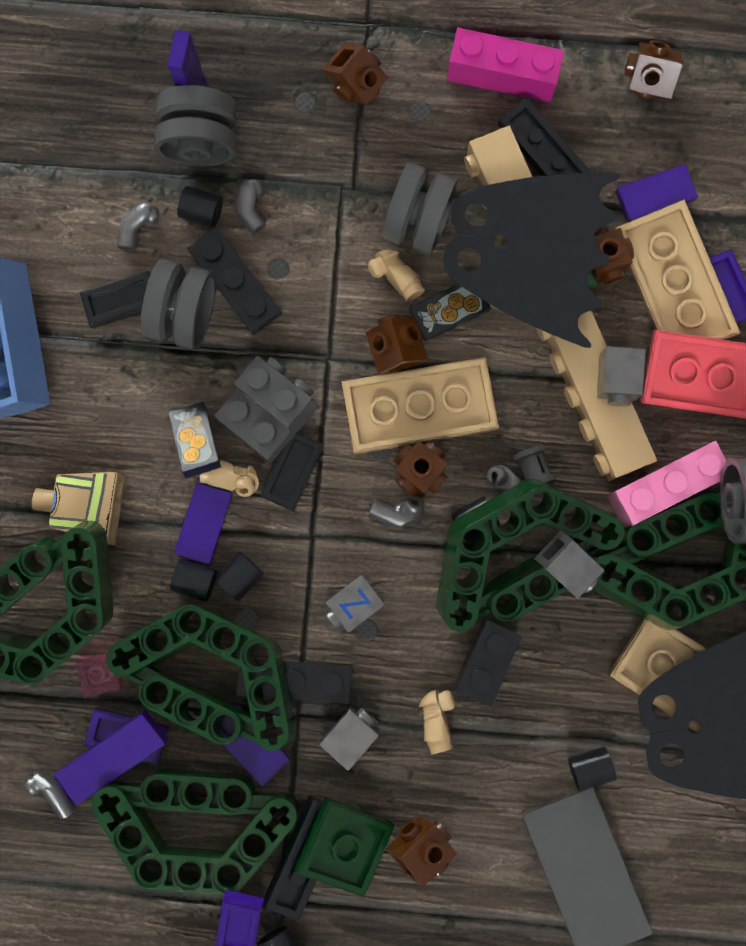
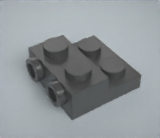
M256 356L233 383L237 389L214 417L267 461L272 463L318 406L311 398L314 391L299 378H296L293 383L283 376L287 370L272 357H269L265 362L259 356Z

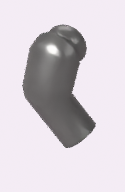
M256 179L244 180L239 184L234 207L235 212L252 235L258 234L266 227V223L255 209L256 199L260 198L263 193V187Z
M140 202L122 218L117 247L125 251H135L139 228L144 223L150 226L156 224L159 219V209L156 206H150L149 202Z
M504 465L493 466L487 473L488 482L500 493L522 482L511 469ZM510 510L504 511V515L510 516Z
M414 495L407 497L405 501L392 507L375 499L368 516L394 528L401 529L421 518L424 514V502L419 496Z
M37 770L33 772V776L26 778L24 787L27 793L33 797L42 793L60 819L67 818L76 810V806L71 798L48 772Z

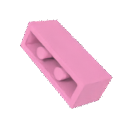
M714 441L607 495L623 527L627 528L720 482L722 470L727 460L717 441Z

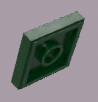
M325 797L294 870L298 875L365 897L395 825L387 819Z

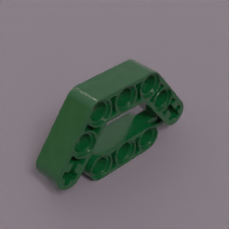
M525 480L453 521L448 534L436 608L447 626L457 632L472 628L477 620L491 612L498 620L503 622L516 620L568 590L534 559L537 555L490 580L484 586L489 555L492 550L544 523L575 537L572 540L592 557L602 550H611L619 546L625 534L622 523L603 509L540 480ZM538 492H543L541 503L531 507L532 497ZM571 507H575V514L572 519L564 522L565 512ZM510 510L509 520L505 524L497 525L498 516L502 512ZM593 521L605 527L604 530L595 531L590 527L591 522ZM477 529L476 538L470 543H463V537L467 531ZM471 567V571L466 578L456 579L457 572L461 568ZM542 575L541 582L536 587L529 588L531 580L535 576ZM510 594L505 604L496 606V602L501 595Z
M716 493L703 494L632 526L625 532L624 538L619 544L620 549L602 555L595 560L602 568L606 566L610 569L609 576L611 578L605 582L601 579V574L593 590L665 630H676L746 599V590L740 589L735 582L736 572L746 576V551L741 544H734L730 541L728 536L721 571L679 590L633 565L724 525L721 516L720 495ZM700 505L711 508L714 513L713 521H708L702 517ZM666 520H674L679 524L681 528L680 536H674L668 532ZM633 534H639L647 540L648 547L646 551H640L632 544ZM626 576L628 579L622 584L619 580ZM637 583L645 587L648 595L645 602L637 601L633 597L631 591L633 584ZM702 587L709 588L714 593L715 602L713 606L707 605L701 599ZM668 602H673L679 606L681 610L679 621H674L668 617L666 613Z
M88 520L67 531L58 541L48 537L41 538L23 548L0 568V616L62 563L68 611L62 619L38 639L0 630V649L5 655V660L0 658V678L28 685L41 682L96 636L113 618L114 608L106 531L101 524ZM79 536H81L83 540L89 541L90 546L87 547L86 542L80 541ZM36 550L45 555L47 560L46 566L41 565L36 560ZM82 571H86L93 576L94 586H89L83 581ZM8 574L14 576L17 579L19 584L18 589L13 588L10 585V583L8 582ZM85 609H90L96 613L98 623L92 622L86 617ZM58 633H63L68 637L70 646L60 642ZM31 656L38 658L42 668L34 666Z
M196 605L182 606L118 641L109 648L106 654L107 667L113 674L122 676L140 685L139 699L147 709L214 743L225 745L246 738L267 751H276L290 745L295 739L296 723L283 655L279 644L275 640L209 608ZM196 612L201 618V626L199 630L193 633L188 627V619ZM227 628H230L235 635L234 644L229 649L222 646L220 639L221 634ZM160 631H164L168 638V643L162 651L157 648L155 643L156 636ZM261 644L265 645L269 651L268 661L262 666L258 665L254 659V651ZM193 645H197L242 667L250 715L240 708L154 667ZM143 651L144 654L132 657L129 660V665L125 664L124 660L129 657L128 652ZM160 682L165 684L168 690V695L164 702H160L155 694L156 687ZM267 682L271 683L276 689V698L271 704L266 703L261 697L262 686ZM193 698L199 701L202 709L198 719L191 717L188 712V705ZM280 709V714L265 717L264 711ZM226 715L232 717L235 721L236 728L232 736L226 735L221 728L222 719ZM274 726L282 727L283 735L278 737L270 736L269 729Z
M159 769L145 778L142 784L124 783L122 781H114L107 784L94 795L92 810L134 881L140 887L146 890L224 895L226 890L234 892L241 890L290 832L299 815V804L296 798L289 793L256 792L252 779L247 775ZM159 779L167 784L169 787L168 797L161 798L154 794L152 790L154 780ZM193 782L202 783L207 789V799H194L190 794V784ZM231 785L241 786L246 792V800L241 803L231 801L227 795L228 787ZM117 796L120 802L110 807L107 800ZM283 805L289 809L286 815L287 818L282 816L276 822L273 829H271L267 824L271 821L276 811L275 807L280 809ZM144 807L166 811L225 815L252 814L255 816L226 850L172 847L166 845ZM128 811L130 815L119 824L116 819ZM127 826H135L140 830L142 834L141 842L134 843L127 838L125 833ZM251 834H258L265 840L266 847L263 850L254 851L247 845L246 837ZM146 860H157L162 866V874H150L145 866ZM184 863H196L201 869V876L198 878L187 876L183 869ZM227 864L234 865L239 870L240 878L234 881L227 880L222 875L221 867Z

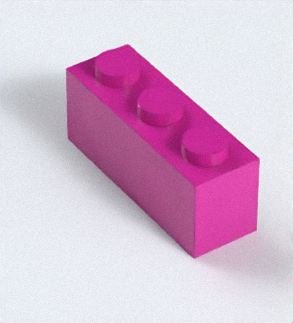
M457 27L449 61L447 81L551 103L559 77L564 50Z

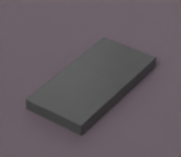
M594 788L581 792L577 790L521 813L574 946H625L653 934Z

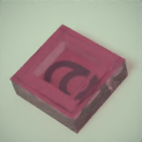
M107 653L76 661L84 698L123 688L121 676L113 674L107 667Z

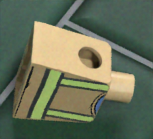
M116 472L59 474L56 477L54 490L35 489L32 497V509L51 512L49 527L64 532L69 531L81 522L95 521L105 529L108 545H115L125 476Z

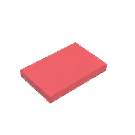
M653 329L644 375L643 395L640 397V402L746 419V343Z

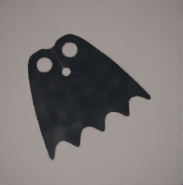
M601 172L537 176L489 184L462 193L456 198L453 205L451 220L456 230L453 240L445 248L443 259L445 271L460 286L501 311L561 339L590 348V341L578 328V319L581 314L602 307L603 303L589 289L587 276L593 269L607 265L610 262L609 257L595 245L594 235L599 228L617 219V215L600 201L599 194L603 187L617 180L620 174ZM481 203L487 207L489 218L483 225L474 226L466 220L465 211L469 205ZM498 235H502L507 239L506 246L503 248H498L494 245L493 240ZM464 248L476 249L481 256L480 265L472 271L463 270L457 263L458 253Z
M745 631L707 648L656 678L640 694L638 699L640 719L648 727L650 733V741L646 746L647 763L649 770L657 778L683 788L725 797L746 799ZM668 695L675 701L676 711L671 718L660 719L653 713L652 703L657 696ZM692 720H698L701 723L702 728L699 733L690 732L688 727ZM668 743L678 744L684 753L682 763L674 768L665 766L660 759V751Z

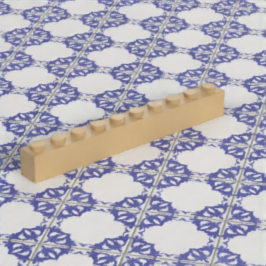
M510 125L469 141L467 156L464 157V162L468 174L471 178L476 176L480 187L532 177ZM496 236L499 242L504 241L506 245L507 239L504 236ZM588 311L580 315L578 328L590 341V348L571 343L538 328L536 330L542 341H548L552 351L549 354L551 365L556 374H562L567 385L564 388L565 397L571 408H577L582 419L578 422L581 434L586 442H592L596 455L593 456L595 466L601 476L606 475L608 482L646 467L656 462L657 459L632 402L629 406H612L607 404L608 399L597 398L600 353L607 345L592 311Z

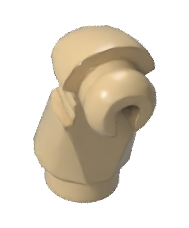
M382 250L377 252L375 258L371 259L368 263V269L373 277L380 278L385 274L387 280L404 297L406 302H411L424 293L425 289L421 285L420 275L399 259L398 251Z
M220 460L222 468L200 474V483H206L209 486L232 492L235 490L241 497L251 496L259 486L258 474L250 465L246 469Z
M435 689L424 696L419 704V707H423L424 742H427L431 755L453 749L445 711L455 708V700L451 691L444 690L439 693Z

